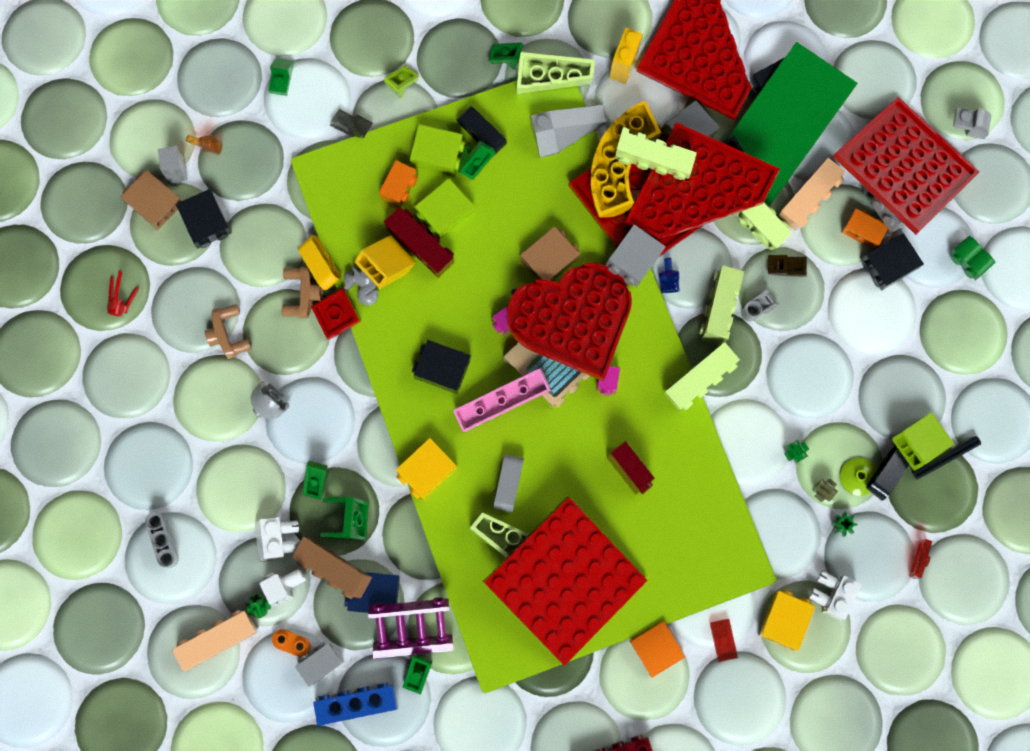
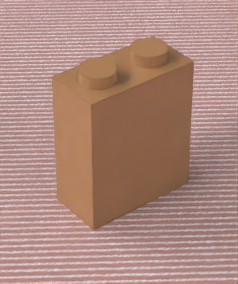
M148 170L140 173L136 177L135 182L131 186L126 187L120 196L128 206L157 231L178 210L175 204L181 202L178 196Z
M554 226L520 255V261L537 280L553 281L579 259L580 254L578 253V247L574 243L570 244L568 242L566 234Z

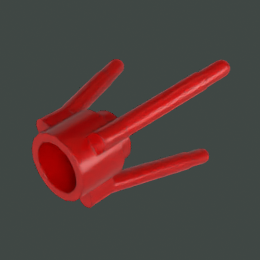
M122 270L118 271L114 296V277H110L106 308L108 314L122 317L123 313L127 314L128 308L139 290V287L134 289L125 306L123 305L124 301L118 300Z

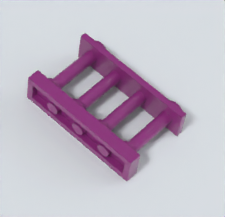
M437 597L433 600L386 605L377 603L369 606L368 616L369 618H376L378 641L373 642V658L453 651L452 634H446L444 611L449 610V598ZM436 612L437 636H426L424 613ZM416 614L417 638H406L404 615ZM396 616L397 640H386L384 617Z

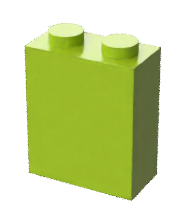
M419 124L410 156V164L454 175L455 170L459 169L461 161L459 154L465 148L466 141H463V134Z
M449 178L415 206L416 218L421 223L425 222L430 234L437 236L439 239L444 237L474 211V205Z
M932 412L892 438L914 471L954 445Z

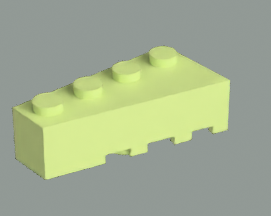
M521 52L517 94L592 84L595 60Z
M623 127L615 156L619 163L625 165L632 163L643 170H648V168L654 169L656 173L662 175L672 174L676 179L680 180L689 179L696 152L676 145L667 147V144L662 140L650 141L645 137V134L638 132L633 135L629 133L630 129Z
M765 203L734 214L739 217V223L748 229L751 228L753 230L752 234L769 250L777 249L792 233L787 223L780 220L776 216V212L771 207H767Z
M724 342L664 394L678 411L682 408L686 411L694 404L692 400L696 396L701 398L708 392V386L711 384L715 386L723 380L721 375L726 371L730 374L738 367L736 363L740 359Z
M481 513L470 527L473 533L504 558L529 535L485 513Z

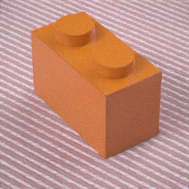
M396 160L379 191L380 199L397 207H401L403 203H406L410 196V193H408L410 188L415 187L418 181L416 169Z
M855 209L841 233L875 250L880 245L888 227L881 219L869 216L864 210Z

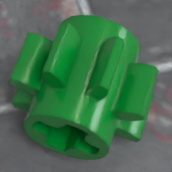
M796 440L786 446L788 451L784 454L788 461L794 460L795 463H798L808 457L806 451L809 448L805 442L800 444L799 440Z
M843 512L842 518L839 515L834 516L836 522L831 523L836 528L834 533L842 532V537L847 535V531L850 534L854 533L852 528L858 525L853 521L854 515L849 517L846 512ZM844 521V523L848 524V527L841 525V522Z
M260 593L251 595L248 598L249 602H245L248 615L253 614L255 618L264 617L268 610L271 609L266 596L263 597Z

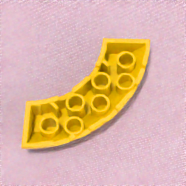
M646 100L632 106L618 119L616 118L604 133L597 146L591 168V191L599 217H615L630 211L634 204L628 180L632 163H629V165L619 163L615 156L623 127L630 129L629 133L633 135L638 132L645 134V137L650 141L659 139L661 131Z

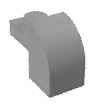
M960 107L956 108L953 127L967 130L966 136L985 139L989 135L991 114L981 108H978L976 111Z

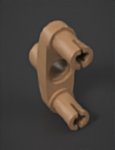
M307 266L284 268V280L300 279L301 290L299 305H282V316L309 318L313 301H321L323 298V289L319 284H313L312 274Z
M237 304L222 309L220 307L213 309V328L204 331L209 346L219 344L228 359L236 357L237 354L252 350L248 339L233 344L229 342L223 322H225V319L241 315Z

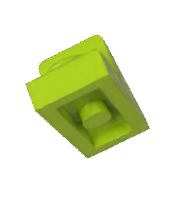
M404 65L386 76L383 81L388 89L402 98L406 88L417 82L419 75Z

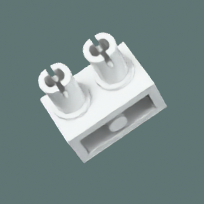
M278 517L259 519L255 522L259 562L278 560L284 557V553L295 552L300 540L283 542L281 535L298 533L299 527H293L298 525L297 520L280 522Z
M297 569L285 576L270 573L264 576V581L259 584L269 605L277 606L293 598L290 592L291 588L306 581L302 570Z
M822 570L819 574L820 577L817 578V582L832 588V592L828 596L813 588L812 594L809 595L808 599L824 606L823 613L839 621L846 620L862 584L846 576L836 578Z

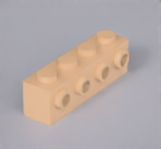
M828 157L783 208L778 218L787 223L794 231L799 226L803 228L809 221L808 215L810 213L814 215L821 207L819 205L821 200L826 201L833 193L830 190L834 186L838 188L844 181L842 176L846 171Z
M240 609L230 614V619L226 621L221 619L213 623V628L206 631L203 629L194 634L195 638L189 641L184 639L176 644L177 647L172 649L182 671H188L257 634L258 631L247 611L242 612Z

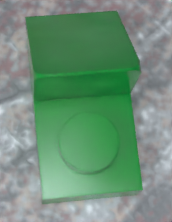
M523 43L493 44L488 61L491 64L506 63L515 70Z
M275 58L270 66L272 74L268 89L269 93L283 96L288 95L294 66L293 60Z
M481 141L478 142L473 150L465 147L458 172L474 180L495 155L494 148Z
M308 461L302 495L322 499L329 471H327L328 465Z
M413 655L402 688L421 695L433 662Z

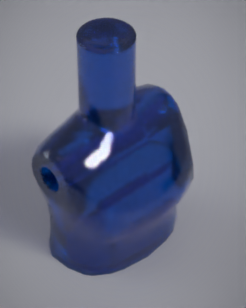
M664 258L665 270L658 273L661 293L680 292L679 271L672 270L671 258Z

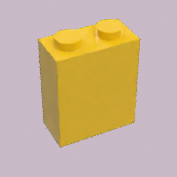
M625 27L612 61L609 78L627 84L639 53L642 33Z
M391 235L362 249L354 261L379 289L407 275L416 263Z
M429 438L396 469L398 473L396 478L403 485L407 483L411 487L409 492L416 499L420 497L424 500L457 469V466Z
M782 589L774 593L758 636L793 651H799L816 606L811 605L810 600L803 597L797 599L792 597V592Z

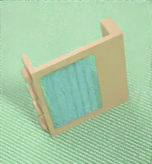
M517 343L504 356L503 360L508 366L511 364L522 376L542 368L552 391L541 396L550 404L549 407L551 409L555 406L560 407L566 400L564 397L568 393L573 394L580 387L578 383L582 379L586 381L590 378V375L530 351L520 343Z

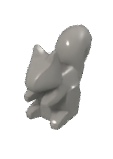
M352 266L354 274L351 272H345L344 289L348 291L355 284L359 285L358 301L366 306L373 305L379 297L376 285L361 269H356Z

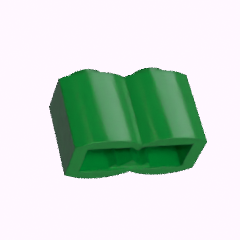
M970 235L949 253L952 261L956 265L962 266L966 276L977 280L996 263L992 256L983 250L980 244Z

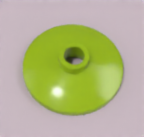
M865 458L850 459L841 468V484L852 495H867L871 492L866 489V486L877 469L872 462ZM859 472L863 473V479L858 477Z

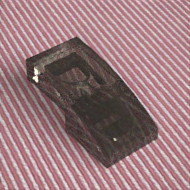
M341 109L337 111L330 122L331 127L360 138H364L373 125L371 121L356 114L354 117Z

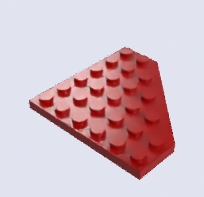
M674 0L636 72L734 121L752 87L747 79L742 59L739 57L735 39L729 29L725 11H723L720 3L721 0Z
M676 122L666 144L667 147L676 145L696 152L689 179L680 180L676 179L672 174L662 175L652 169L625 224L630 227L636 225L648 235L661 240L751 209L764 203L780 168Z

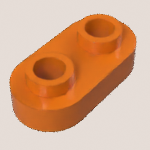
M277 630L272 636V643L277 649L292 655L303 657L311 650V643L307 638L288 630ZM281 635L285 637L284 643H280L278 640ZM298 643L304 645V648L300 651L297 649Z

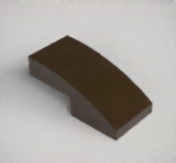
M768 255V274L807 277V257Z

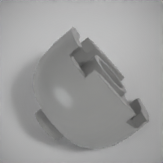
M261 381L254 388L250 397L254 414L267 419H275L289 409V402L285 403L281 399L284 395L272 384L265 385L264 381Z

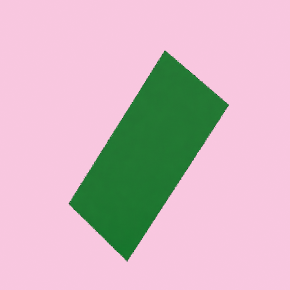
M798 42L793 45L727 138L735 136L746 154L780 168L764 201L769 206H771L858 84Z

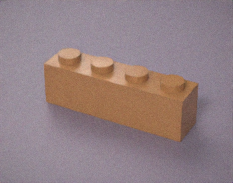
M303 536L292 558L298 561V566L304 569H311L312 575L319 579H326L327 585L334 589L339 588L343 590L342 594L350 599L353 597L361 598L372 579L370 575L312 538Z

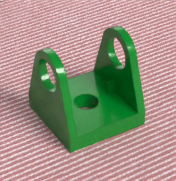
M324 497L322 501L324 503L345 505L343 533H320L319 537L366 541L369 502L354 497Z

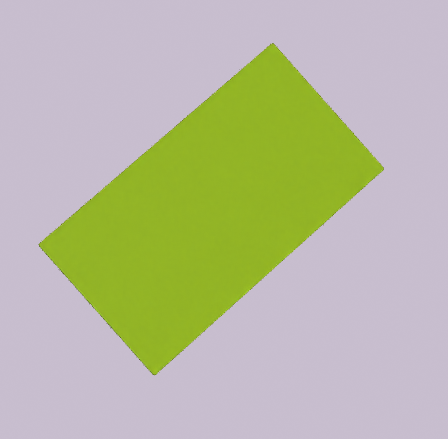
M516 80L291 159V164L317 236L341 274V279L335 283L337 291L345 286V272L354 274L352 266L360 269L354 261L362 249L390 235L416 261L407 275L381 289L376 286V289L379 291V297L373 305L366 306L358 301L359 285L355 284L351 289L346 290L361 320L360 323L351 327L400 465L431 438L457 466V469L424 500L420 497L416 499L412 494L411 496L483 693L494 691L562 665V663L482 582L505 558L470 530V527L481 513H485L530 534L568 496L648 580L570 661L638 636L662 620L667 625L776 583L775 574L703 396L701 398L696 396L692 400L694 404L686 411L683 408L678 411L664 394L689 373L692 368L651 268L637 287L625 282L628 290L631 292L632 306L610 364L612 367L620 368L615 394L612 393L611 396L600 394L601 391H596L598 379L590 376L586 381L582 379L578 383L580 387L573 394L568 393L564 397L566 400L560 407L555 406L551 409L549 407L550 404L542 396H539L467 432L462 431L453 410L523 377L511 364L508 366L503 361L504 356L518 342L511 332L504 336L501 332L497 333L492 326V317L508 306L512 295L518 288L537 280L520 261V255L554 226L558 230L561 229L566 234L568 242L570 244L574 243L578 247L580 255L575 263L553 280L559 283L568 270L581 266L584 263H598L606 266L608 260L617 249L568 186L569 182L592 167L593 158L600 142L596 130L578 139L574 144H570L558 154L540 158L530 124L532 115L548 111L586 107L578 86L517 94ZM469 106L475 108L507 141V144L490 159L474 180L460 174L457 169L455 174L451 175L410 164V156L419 124L463 134V141H466L465 147L473 150L478 142L456 120ZM460 152L459 154L460 159L462 158L463 152ZM396 160L416 169L418 181L415 187L410 188L408 201L403 203L401 208L410 211L417 223L419 220L415 216V206L448 178L474 205V211L439 239V244L444 249L446 247L449 248L454 254V264L439 278L384 227L383 222L398 207L380 199L379 191ZM427 339L471 355V361L458 394L414 379L412 369L416 361L419 362L421 357L419 355L422 344H426ZM537 356L526 367V370L529 371L543 356ZM547 358L537 369L541 368L549 360V358ZM553 361V362L543 371V373H544L547 369H549L556 361ZM560 363L559 365H557V366L546 376V379L561 365V363ZM565 366V367L549 382V384H551L568 366ZM572 368L562 379H560V380L551 388V390H553V389H554L565 377H567L574 369ZM578 371L553 397H557L582 372ZM625 441L655 478L652 482L653 486L643 495L640 492L635 495L607 459L610 452ZM505 454L524 458L512 513L493 509Z

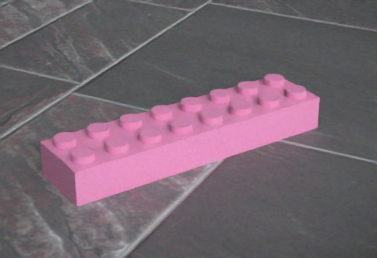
M539 368L453 410L462 431L467 432L552 390L542 368Z

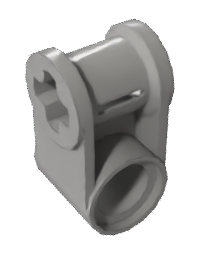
M769 289L761 292L743 307L741 316L744 320L748 322L754 321L779 305L769 294ZM748 308H753L755 314H750Z

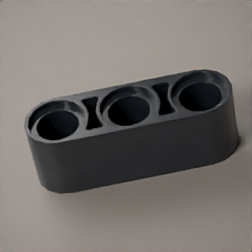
M469 106L456 119L459 125L477 142L481 141L494 148L495 155L507 144L506 139L472 106Z
M894 446L889 451L866 486V489L881 501L890 495L910 465L897 446Z

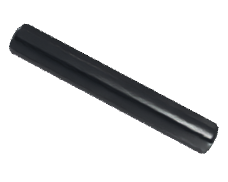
M974 436L934 458L917 470H912L914 478L920 479L980 446L981 441L979 437Z

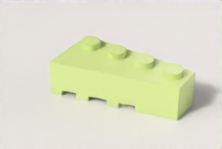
M723 265L719 271L716 270L713 279L716 285L715 288H711L709 299H712L711 304L706 306L704 316L707 317L706 323H702L699 332L702 335L701 341L721 346L729 339V330L734 318L731 315L734 313L737 305L736 296L740 292L744 271Z

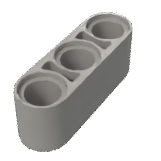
M505 454L493 509L509 513L513 512L524 458Z
M151 512L147 515L145 524L156 560L162 567L173 568L178 564L179 559L167 519L160 513ZM155 517H159L160 524L154 527L152 521ZM165 535L166 542L160 546L158 538ZM167 554L172 556L169 564L164 563V557Z

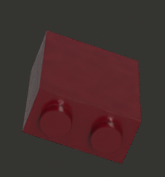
M626 441L610 452L607 459L635 495L639 492L643 495L653 486L654 476Z

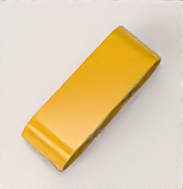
M311 235L297 247L301 257L322 289L328 290L341 279L340 272L316 236Z

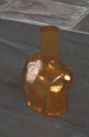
M191 135L186 137V142L199 146L204 152L214 153L217 156L221 153L223 144L212 135L200 138Z

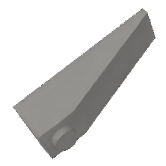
M602 105L548 111L532 115L530 121L540 158L558 154L570 144H574L578 139L592 133L607 123Z

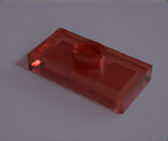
M923 539L919 541L909 575L910 578H922L924 569L930 562V556L928 555L932 545L931 540Z
M730 619L710 622L718 662L738 658Z

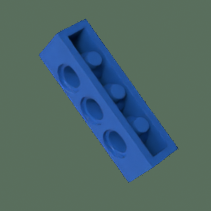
M389 682L377 684V689L369 690V686L357 688L358 693L350 694L349 690L338 692V697L330 698L329 694L318 696V701L313 702L317 726L397 710L398 705L394 685L389 686ZM374 693L378 694L381 698L378 705H373L370 702V697ZM354 697L361 701L359 709H353L350 705ZM333 702H338L341 705L339 713L331 711V704Z

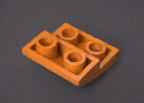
M663 620L630 640L632 647L651 678L685 658Z

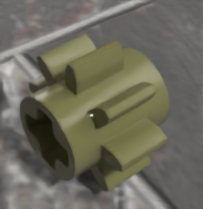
M822 478L813 489L817 492L814 497L820 502L824 500L830 502L838 492L835 489L837 484L832 479L825 481Z

